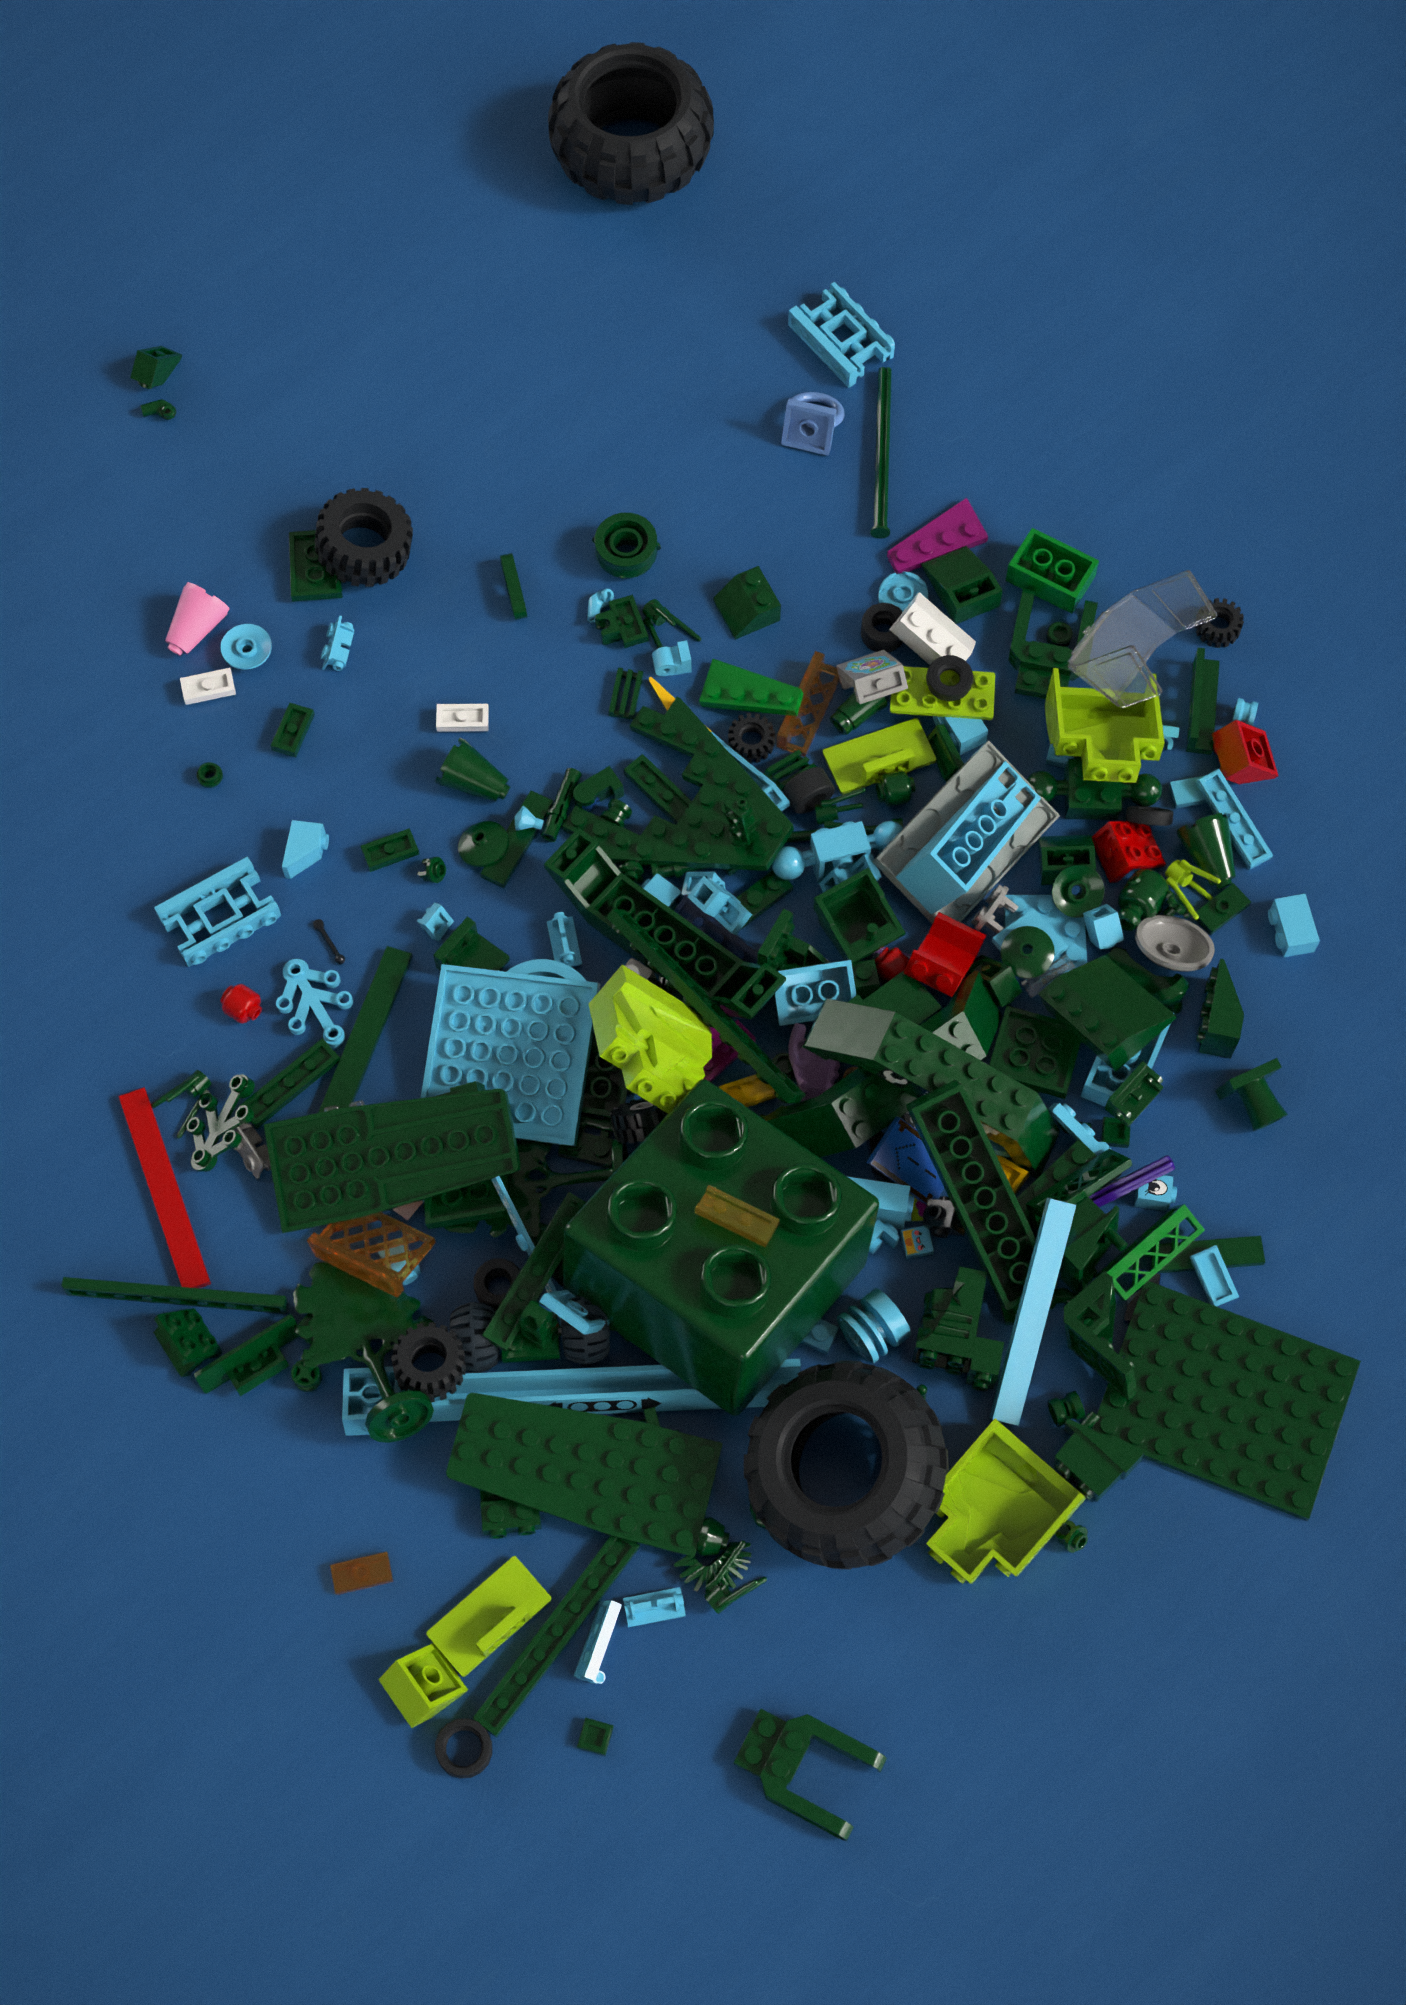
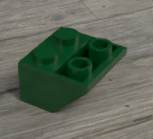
M1091 835L1041 836L1038 839L1041 885H1053L1056 876L1063 869L1072 865H1085L1096 871L1095 848Z

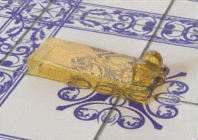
M708 1185L700 1203L695 1207L696 1214L765 1248L780 1220Z

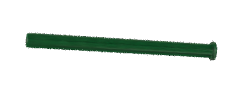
M880 367L878 372L874 527L870 530L871 536L878 539L886 538L890 535V529L887 527L892 374L890 367Z

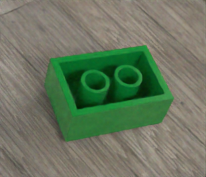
M1032 528L1009 563L1005 581L1021 589L1036 590L1035 596L1072 614L1094 580L1099 560Z

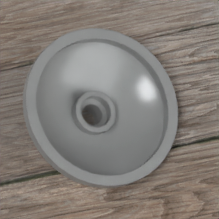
M1155 915L1152 918H1146L1140 922L1135 933L1137 945L1143 954L1152 962L1166 969L1180 972L1199 970L1206 967L1214 956L1215 948L1209 935L1199 926L1179 917Z

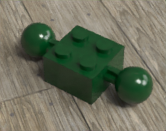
M1068 759L1064 770L1065 780H1056L1052 774L1046 771H1036L1026 779L1035 788L1036 793L1047 802H1050L1055 796H1065V819L1117 820L1122 810L1121 797H1130L1135 804L1148 807L1155 804L1162 794L1160 781L1154 775L1147 773L1139 774L1136 783L1084 780L1082 759Z

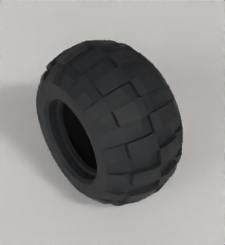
M639 42L607 45L601 47L594 54L588 53L572 65L571 71H568L565 77L562 76L548 111L550 143L567 177L574 184L577 183L580 187H585L588 194L602 200L608 198L616 200V203L633 205V202L646 201L647 203L663 199L664 195L668 192L675 193L690 183L692 175L696 171L699 172L702 168L714 135L712 101L705 86H702L696 71L685 61L678 60L672 52L661 47L653 48L646 46L645 43ZM625 118L645 119L661 127L654 132L640 136H619L601 130L606 125Z
M840 1360L832 1364L823 1366L818 1364L797 1373L798 1376L786 1385L780 1384L766 1398L769 1402L760 1416H755L748 1432V1436L751 1438L748 1452L744 1454L743 1464L744 1479L747 1480L750 1493V1504L757 1519L761 1520L770 1536L784 1549L808 1562L833 1569L849 1570L881 1564L892 1559L893 1555L905 1547L913 1545L925 1532L924 1528L929 1523L933 1514L937 1513L945 1494L943 1492L945 1477L949 1471L948 1450L945 1448L941 1424L934 1410L930 1408L926 1400L912 1385L883 1367L852 1360ZM844 1413L853 1414L867 1422L879 1439L882 1450V1466L879 1477L872 1489L864 1497L852 1504L840 1507L818 1504L809 1499L803 1493L801 1487L799 1464L803 1448L811 1434L825 1421Z

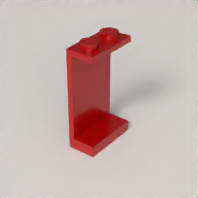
M938 912L926 938L918 950L914 949L904 974L953 997L976 959L987 935Z

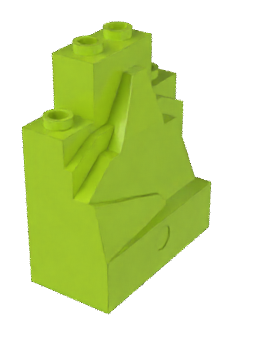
M1053 668L1045 700V714L1049 742L1055 747V755L1081 756L1084 780L1136 783L1141 768V760L1159 761L1165 743L1156 674L1150 675L1146 691L1060 687L1059 669Z
M621 965L588 1003L599 1056L622 1070L625 1086L628 1090L669 1113L689 1090L705 1077L703 1067L712 1058L711 1029L701 1020L702 1015L698 1011L690 1008L626 966Z
M995 1418L946 1474L943 1488L945 1494L936 1514L941 1518L946 1514L948 1519L926 1543L931 1548L928 1554L940 1564L946 1561L953 1568L950 1573L962 1584L966 1580L973 1584L994 1558L998 1561L995 1566L1003 1574L1009 1577L1012 1573L1015 1577H1018L1057 1530L1065 1524L1085 1501L1086 1497Z

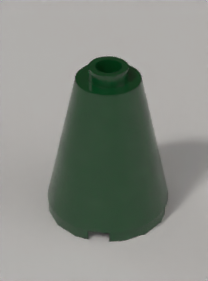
M459 738L460 746L454 745L440 768V771L443 772L442 779L436 777L435 783L497 802L499 798L504 800L511 786L507 785L509 779L465 739Z
M1213 814L1196 820L1190 829L1188 825L1176 831L1178 838L1198 868L1221 880L1217 884L1206 879L1210 886L1216 885L1217 889H1221L1231 885L1232 879L1236 877L1227 814Z

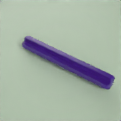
M1166 1155L1102 1187L1090 1195L1089 1198L1098 1207H1101L1175 1169L1174 1162L1169 1155Z

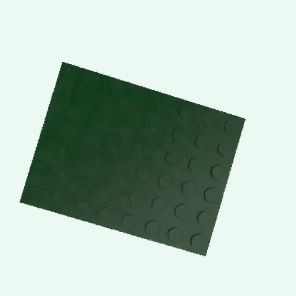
M1147 1281L1142 1286L1118 1353L1120 1356L1125 1355L1134 1365L1137 1394L1128 1401L1108 1383L1097 1412V1416L1100 1419L1091 1430L1110 1439L1116 1436L1140 1448L1145 1452L1143 1458L1308 1521L1361 1361Z

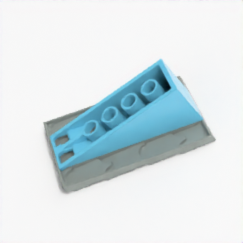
M987 741L872 862L879 870H882V873L900 889L907 899L932 924L938 912L961 922L1060 815L1043 797L1036 793L1035 788L990 741Z

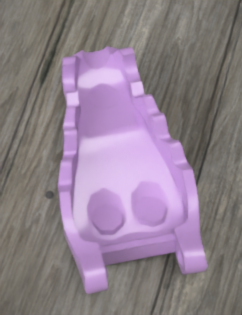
M795 1023L789 1040V1059L797 1086L806 1094L801 1100L804 1101L819 1096L835 1085L834 1081L839 1077L838 1069L840 1068V1063L831 1059L825 1060L803 1048L806 1041L804 1039L806 1027L804 1024Z

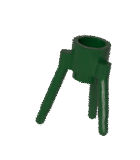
M657 599L650 600L644 605L642 613L646 618L643 622L648 627L657 649L663 646L653 625L660 626L666 621L671 626L678 625L695 640L701 641L699 635L670 613Z
M860 788L832 799L821 800V804H815L818 825L824 824L825 828L840 827L843 823L834 822V820L839 819L838 812L859 809L863 807V804L857 803L837 807L835 803L862 794L866 789ZM863 825L865 831L874 832L876 827Z
M196 1070L178 1086L153 1102L151 1106L156 1108L165 1101L170 1102L184 1091L192 1098L199 1096L177 1133V1138L180 1139L187 1130L188 1121L195 1117L200 1108L199 1100L201 1096L205 1093H210L207 1089L212 1083L205 1074Z
M745 1540L739 1543L715 1578L706 1585L709 1592L704 1597L717 1614H720L732 1602L767 1581V1578L764 1576L758 1580H753L734 1593L730 1591L725 1583L721 1586L718 1585L746 1545Z

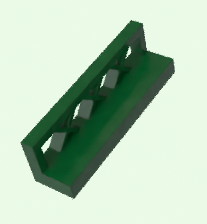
M1197 647L1192 664L1186 752L1211 755L1214 744L1212 733L1215 730L1220 661L1204 659L1205 648Z
M1107 1149L1027 1202L1026 1208L1032 1227L1039 1230L1047 1197L1076 1204L1122 1175V1172L1132 1166L1131 1159L1116 1151Z

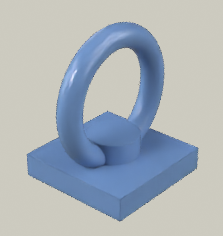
M818 392L800 393L789 398L786 405L781 445L828 456L831 450L834 427L838 426L844 419L843 406L835 398ZM808 402H819V403H823V404H825V405H827V406H829V407H825V406H821V405H816V404H812V403H808Z

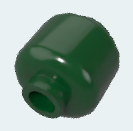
M902 770L882 774L879 782L875 784L879 802H884L888 807L910 802L912 793L916 791L914 779L912 777L909 778Z

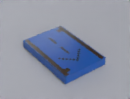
M896 1116L866 1163L895 1184L910 1186L909 1194L924 1205H927L928 1199H938L944 1186L917 1129Z

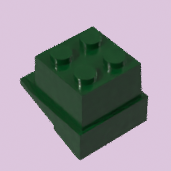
M869 868L814 897L813 909L818 915V923L843 959L851 960L852 965L904 936L906 933Z
M1088 1196L1075 1204L1076 1209L1059 1270L1061 1280L1076 1295L1086 1288L1097 1274L1096 1266L1112 1244L1120 1252L1128 1246V1243L1118 1234L1119 1207L1115 1205L1106 1214Z
M1091 1411L1080 1423L1071 1419L1065 1422L1064 1431L1071 1437L1055 1455V1469L1067 1481L1070 1478L1078 1483L1077 1490L1090 1501L1093 1497L1098 1502L1121 1478L1124 1480L1142 1461L1145 1452L1116 1436L1110 1439L1091 1430L1100 1419Z

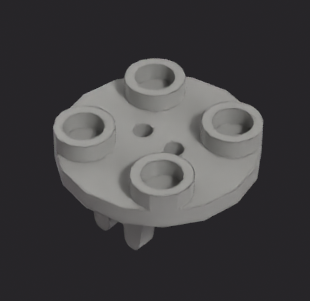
M998 885L986 899V902L989 904L988 907L984 906L972 919L971 923L975 925L974 928L977 931L985 925L995 933H1000L1004 928L994 921L995 916L993 913L996 908L1005 907L1012 913L1018 909V906L1005 896L1009 890L1005 885L1003 887Z

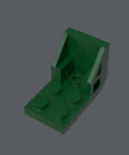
M784 908L759 949L757 964L763 965L767 963L776 971L830 962L812 945L792 935L795 928L793 913Z
M1103 1271L1064 1306V1326L1068 1348L1130 1401L1137 1394L1134 1365L1125 1355L1120 1356L1117 1354L1112 1346L1116 1299L1113 1277Z

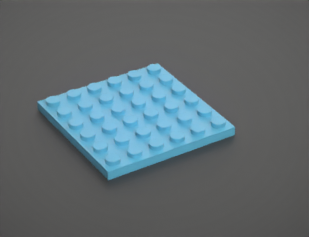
M441 964L421 1098L449 1093L452 1087L474 1081L484 1084L485 1090L503 1089L508 1094L516 1139L576 1147L594 1032L588 1003L600 991L601 984Z

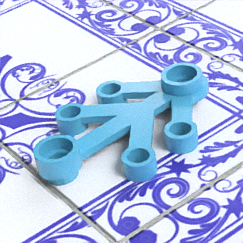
M301 959L288 961L283 967V976L287 983L283 995L276 1000V1006L280 1013L287 1014L293 1009L292 999L297 986H299L302 996L295 1017L291 1018L288 1023L291 1033L300 1035L305 1031V1020L311 1007L324 1029V1041L333 1049L341 1047L346 1039L344 1030L340 1026L333 1024L321 1002L338 1005L341 1009H349L353 1005L352 995L347 991L336 994L315 989L308 982L309 980L325 983L328 988H336L341 981L338 972L329 970L324 973L311 970L308 964ZM300 968L299 973H291L293 969ZM331 976L336 977L334 982H328L327 980ZM344 997L349 998L347 1003H341L340 1000ZM282 1002H289V1005L287 1007H280V1004ZM295 1023L302 1024L298 1029L292 1028ZM331 1032H338L336 1037H329Z

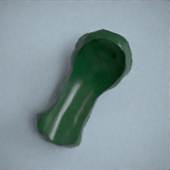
M1113 947L1106 954L1109 959L1172 1013L1178 1014L1182 1011V999L1189 988V982L1183 975L1176 973L1173 977L1156 976L1135 962L1127 950L1121 947Z

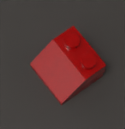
M1235 720L1212 733L1213 749L1218 755L1221 765L1220 771L1226 780L1237 784H1244L1278 777L1271 748L1264 730Z

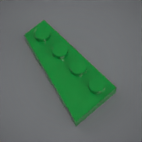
M712 659L699 703L702 707L797 716L804 694L801 688Z

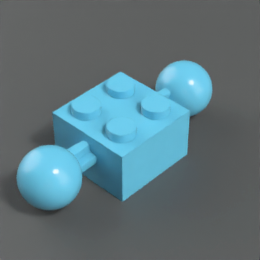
M852 821L846 822L840 827L832 829L821 828L811 834L810 850L801 852L795 847H782L772 863V869L781 879L793 880L803 873L805 867L812 866L819 884L833 869H850L864 854H871V850L877 849L881 852L903 827L897 822L885 821L879 824L871 835H866L862 821L856 823Z

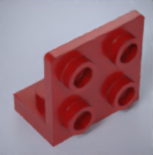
M1109 821L1091 837L1110 883L1119 882L1133 869L1162 868L1166 865L1149 825L1129 821Z

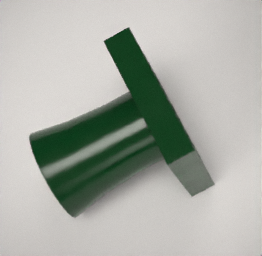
M1277 1058L1228 1080L1215 1090L1219 1100L1238 1092L1248 1113L1253 1132L1288 1115L1265 1080L1282 1068Z

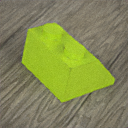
M434 1643L396 1660L378 1679L411 1728L431 1719L468 1691L449 1661Z

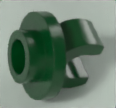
M440 857L423 859L422 863L426 866V871H419L417 875L424 881L432 883L441 882L446 874V866Z
M1067 1520L1065 1524L1070 1532L1067 1535H1063L1057 1531L1055 1534L1065 1549L1070 1553H1074L1083 1549L1087 1544L1088 1531L1084 1526H1076L1072 1521Z

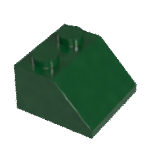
M759 566L735 575L713 597L716 607L735 640L780 621L781 604Z

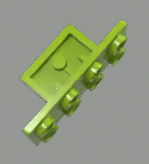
M903 666L908 689L891 694L890 713L992 720L994 716L995 673L972 671L973 683L968 694L956 701H944L935 697L928 689L926 682L928 668ZM948 670L940 675V680L947 686H954L960 681V677L956 672Z
M918 718L823 749V756L842 795L879 782L882 774L899 770L907 773L936 762V756Z
M513 1556L430 1628L426 1634L462 1677H466L544 1608L552 1598L520 1560Z

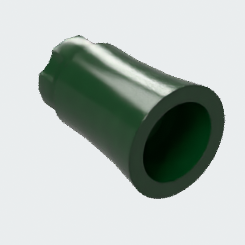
M854 691L836 709V712L830 716V721L841 734L847 735L852 730H856L874 714L888 706L885 697L859 704Z

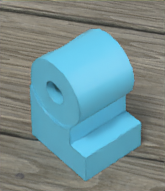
M687 640L677 642V646L658 648L652 653L655 673L658 676H673L692 672Z

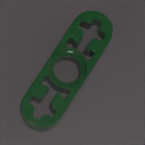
M513 554L500 555L514 619L527 618L526 606Z

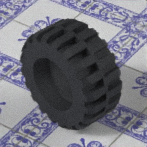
M354 488L346 490L345 494L340 492L334 495L333 500L329 499L324 504L323 509L320 510L316 524L315 552L321 565L326 566V571L330 575H337V579L344 583L346 581L352 582L351 585L353 586L365 584V587H372L374 583L381 585L387 583L388 578L394 579L397 577L399 571L405 568L409 559L413 536L411 519L408 514H405L406 510L400 503L396 504V500L388 495L386 497L383 495V492L375 490V492L369 491V488H361V491H355ZM352 528H367L381 535L385 542L375 547H360L350 543L342 534Z

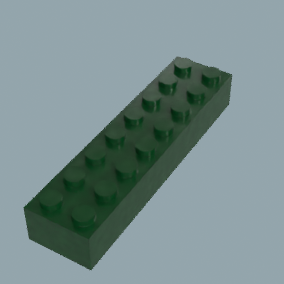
M953 1080L905 1104L977 1258L983 1270L987 1272V1279L999 1304L1006 1310H1009L1019 1305L1036 1238L963 1084Z

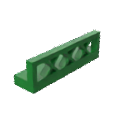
M1185 1204L1174 1206L1095 1276L1097 1278L1103 1271L1107 1272L1113 1277L1114 1291L1122 1301H1126L1203 1233L1205 1229ZM1186 1218L1194 1228V1231L1188 1236H1179V1223ZM1173 1229V1234H1168ZM1162 1238L1172 1239V1249L1168 1254L1158 1253L1159 1241ZM1143 1255L1152 1256V1268L1147 1272L1138 1271L1139 1258ZM1131 1265H1133V1270H1129L1128 1268ZM1122 1273H1131L1132 1286L1124 1291L1116 1279Z

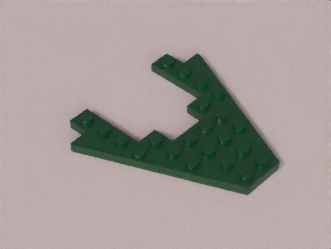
M676 697L665 715L642 706L630 724L631 731L692 757L681 775L683 780L701 788L677 825L654 815L643 833L638 835L577 806L574 807L562 825L563 830L571 835L580 828L599 842V846L614 864L635 861L641 865L655 863L661 866L678 865L681 867L768 871L777 854L794 830L790 820L679 697ZM741 797L750 800L756 822L755 831L749 835L750 845L742 839H735L729 832V822L725 818V801L731 806Z

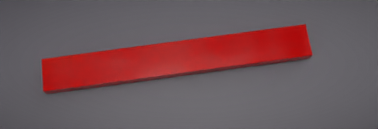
M143 1087L121 1095L119 1099L181 1286L188 1288L208 1286L211 1284L147 1091Z

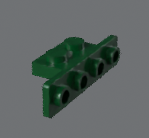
M291 1314L287 1315L195 1372L194 1377L203 1392L207 1394L226 1381L231 1380L239 1395L242 1396L289 1367L279 1348L298 1337L293 1332L298 1325Z

